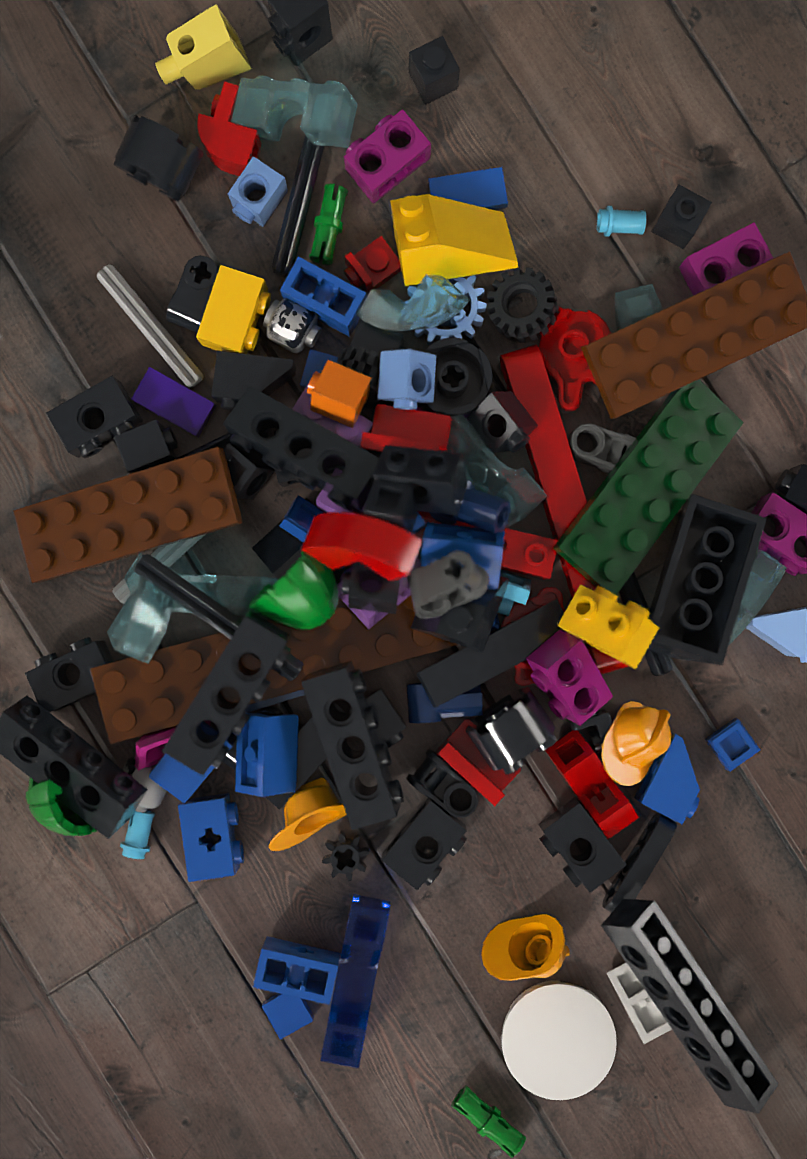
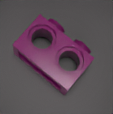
M402 109L394 116L392 114L385 116L376 125L375 131L366 139L359 138L347 148L346 155L344 156L345 170L374 204L431 158V143ZM396 138H404L408 140L409 144L403 148H397L391 142ZM367 161H376L381 165L372 172L362 168V165Z
M754 222L691 254L683 261L679 270L690 291L695 295L717 285L706 280L704 276L705 270L715 272L719 278V283L773 259V256ZM738 253L746 254L751 259L752 266L748 267L741 264L738 259Z
M774 492L762 496L751 513L772 519L775 523V532L772 536H768L763 531L757 553L764 555L767 552L778 560L776 565L790 575L796 576L797 573L807 574V551L803 557H800L794 550V543L797 538H801L807 546V514Z
M558 630L526 658L533 670L531 674L532 680L542 691L546 692L550 699L547 702L550 710L561 720L567 718L581 726L613 697L583 641L571 634Z

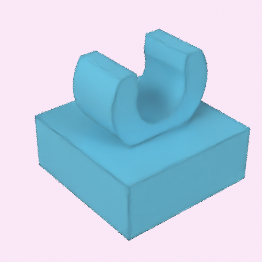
M500 570V576L508 578L509 582L498 613L509 616L514 601L526 605L531 592V580Z

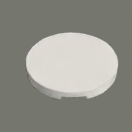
M560 980L538 983L522 992L510 1005L501 1035L504 1059L512 1076L529 1092L551 1100L573 1099L593 1090L608 1074L616 1054L617 1040L615 1027L609 1012L601 1000L590 990L575 984L560 982Z

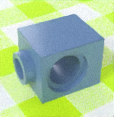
M253 156L228 192L229 199L234 207L232 211L246 223L251 224L254 220L264 227L288 192L284 176ZM253 190L265 191L264 197L258 201L247 199Z
M411 349L381 351L378 399L393 401V408L402 410H417V403H433L436 355Z

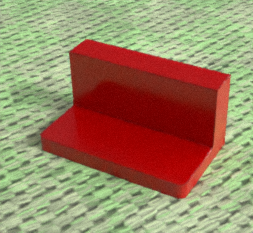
M378 404L375 408L371 433L362 432L360 448L382 452L384 446L388 445L446 452L452 418L443 414L395 409L393 406Z
M464 719L436 751L493 806H496L505 796L503 790L521 771V768L508 775L505 774L503 769L492 770L465 731L468 725L474 729L477 726L471 720Z

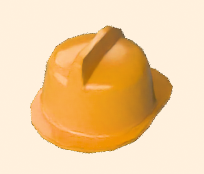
M635 701L624 703L621 706L602 743L603 765L613 781L624 786H632L639 783L649 771L654 759L668 750L672 739L671 728L668 723L670 718L668 710H658Z
M318 778L302 785L288 799L284 807L286 827L270 841L269 849L271 851H281L293 847L315 834L327 824L347 815L343 803L340 804L325 778Z
M547 914L508 920L498 924L488 933L483 942L481 952L483 965L489 974L499 980L510 981L532 977L547 978L555 974L562 967L565 957L570 955V950L565 944L563 927L556 918Z

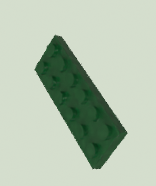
M700 379L671 392L553 549L595 587H603L617 595L744 422Z

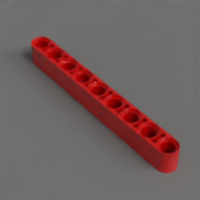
M535 344L499 355L508 391L513 392L538 425L528 435L530 440L525 445L553 539L559 540L586 505L587 500L539 347ZM558 554L571 598L573 599L580 585L595 591L596 587ZM586 644L587 650L601 675L630 667Z

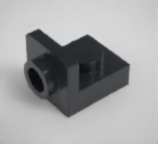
M603 709L595 712L581 726L568 720L570 728L574 731L593 725L594 730L589 732L590 741L595 753H602L603 740L612 724L608 711Z

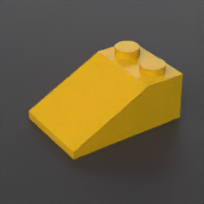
M430 194L411 195L390 200L395 241L405 286L518 268V260L504 212Z

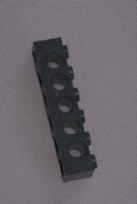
M623 899L601 924L602 928L724 1106L759 1114L779 1083L655 900Z

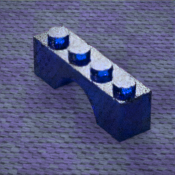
M353 894L320 1061L359 1069L372 994L390 914V901Z

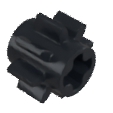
M342 830L340 831L339 841L336 843L332 840L326 841L325 846L332 851V854L325 855L322 863H331L333 867L332 878L337 876L338 873L346 874L348 881H351L353 871L356 868L365 872L367 866L360 860V857L367 856L370 849L367 847L360 848L358 843L361 835L359 833L353 839L346 838V834ZM349 848L353 851V860L347 859L343 863L339 860L340 852H345Z

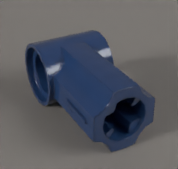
M467 479L468 486L458 516L428 512L435 520L442 524L454 525L457 521H461L495 534L497 532L501 533L506 527L511 512V505L508 500L476 490Z
M421 683L406 685L409 723H431L442 721L443 718L483 715L481 684L435 708Z

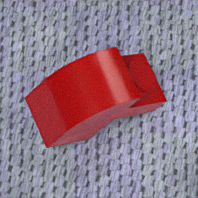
M224 82L221 94H215L211 106L212 117L199 113L197 128L202 144L212 163L224 172L240 176L253 156L258 159L262 144L256 129L237 124L244 103L238 85Z

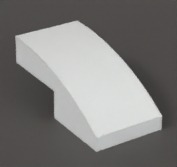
M626 962L607 972L614 989L644 1044L672 1030Z

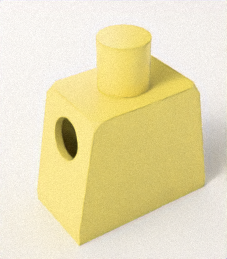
M217 4L170 32L166 40L172 55L155 63L157 71L166 85L184 76L194 89L205 88L252 69L238 34Z

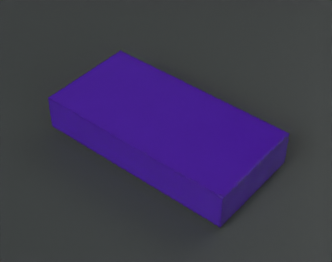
M151 367L148 368L131 398L135 403L199 438L216 408L215 403Z

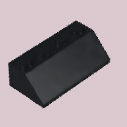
M694 494L690 495L682 506L649 610L648 619L659 627L648 647L649 650L675 659L716 665L724 663L767 518Z

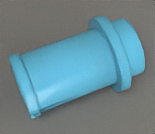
M609 205L606 209H599L597 232L604 233L605 237H609L611 233L644 234L646 227L645 210H613V207Z
M148 810L145 813L134 811L129 820L125 842L120 844V847L123 848V856L133 859H145L146 852H150L151 847L147 844L153 817L155 816L154 812Z

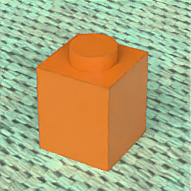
M328 360L322 372L315 371L309 382L307 393L311 394L310 410L353 428L368 399L371 378Z

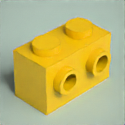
M220 265L196 336L202 346L217 351L247 354L248 350L253 351L259 337V329L256 328L260 314L266 315L271 301V293H268L265 280Z
M580 585L557 626L568 634L581 639L584 643L636 669L659 629L657 625L648 619L650 612L631 601L628 602L627 606L617 603L618 596L603 587L597 586L595 591Z

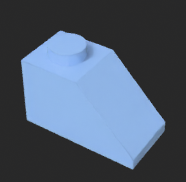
M807 607L741 618L742 626L786 656L800 657L801 663L807 662Z

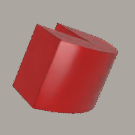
M329 512L314 517L301 550L332 570L360 561L389 581L410 574L422 540L402 528L376 518L354 513Z
M572 730L545 750L607 839H610L639 818L629 800L610 778L595 751L578 730Z

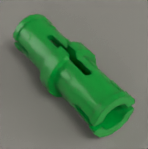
M335 184L325 185L320 215L316 216L314 220V227L317 229L309 259L319 263L321 251L325 249L323 265L333 264L337 235L342 233L344 225L341 217L348 190L339 185L336 199L333 200Z
M467 1085L457 1093L451 1107L477 1127L476 1132L480 1136H487L490 1140L494 1141L510 1158H513L514 1155L516 1156L522 1149L526 1136L510 1125L501 1116V1111L496 1106L490 1107Z

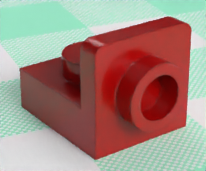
M382 236L355 255L350 251L344 256L347 267L343 270L345 276L353 286L357 288L362 287L367 295L402 271L399 258Z

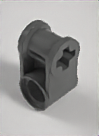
M589 423L580 425L567 436L575 461L595 467L606 474L612 471L636 439L630 435L613 432ZM579 434H586L591 438L593 442L591 452H584L579 449L576 442Z
M461 551L452 552L431 564L418 567L411 571L407 577L415 613L421 618L441 616L456 606L477 599L485 593L489 585L487 571L481 566L475 565L473 559Z

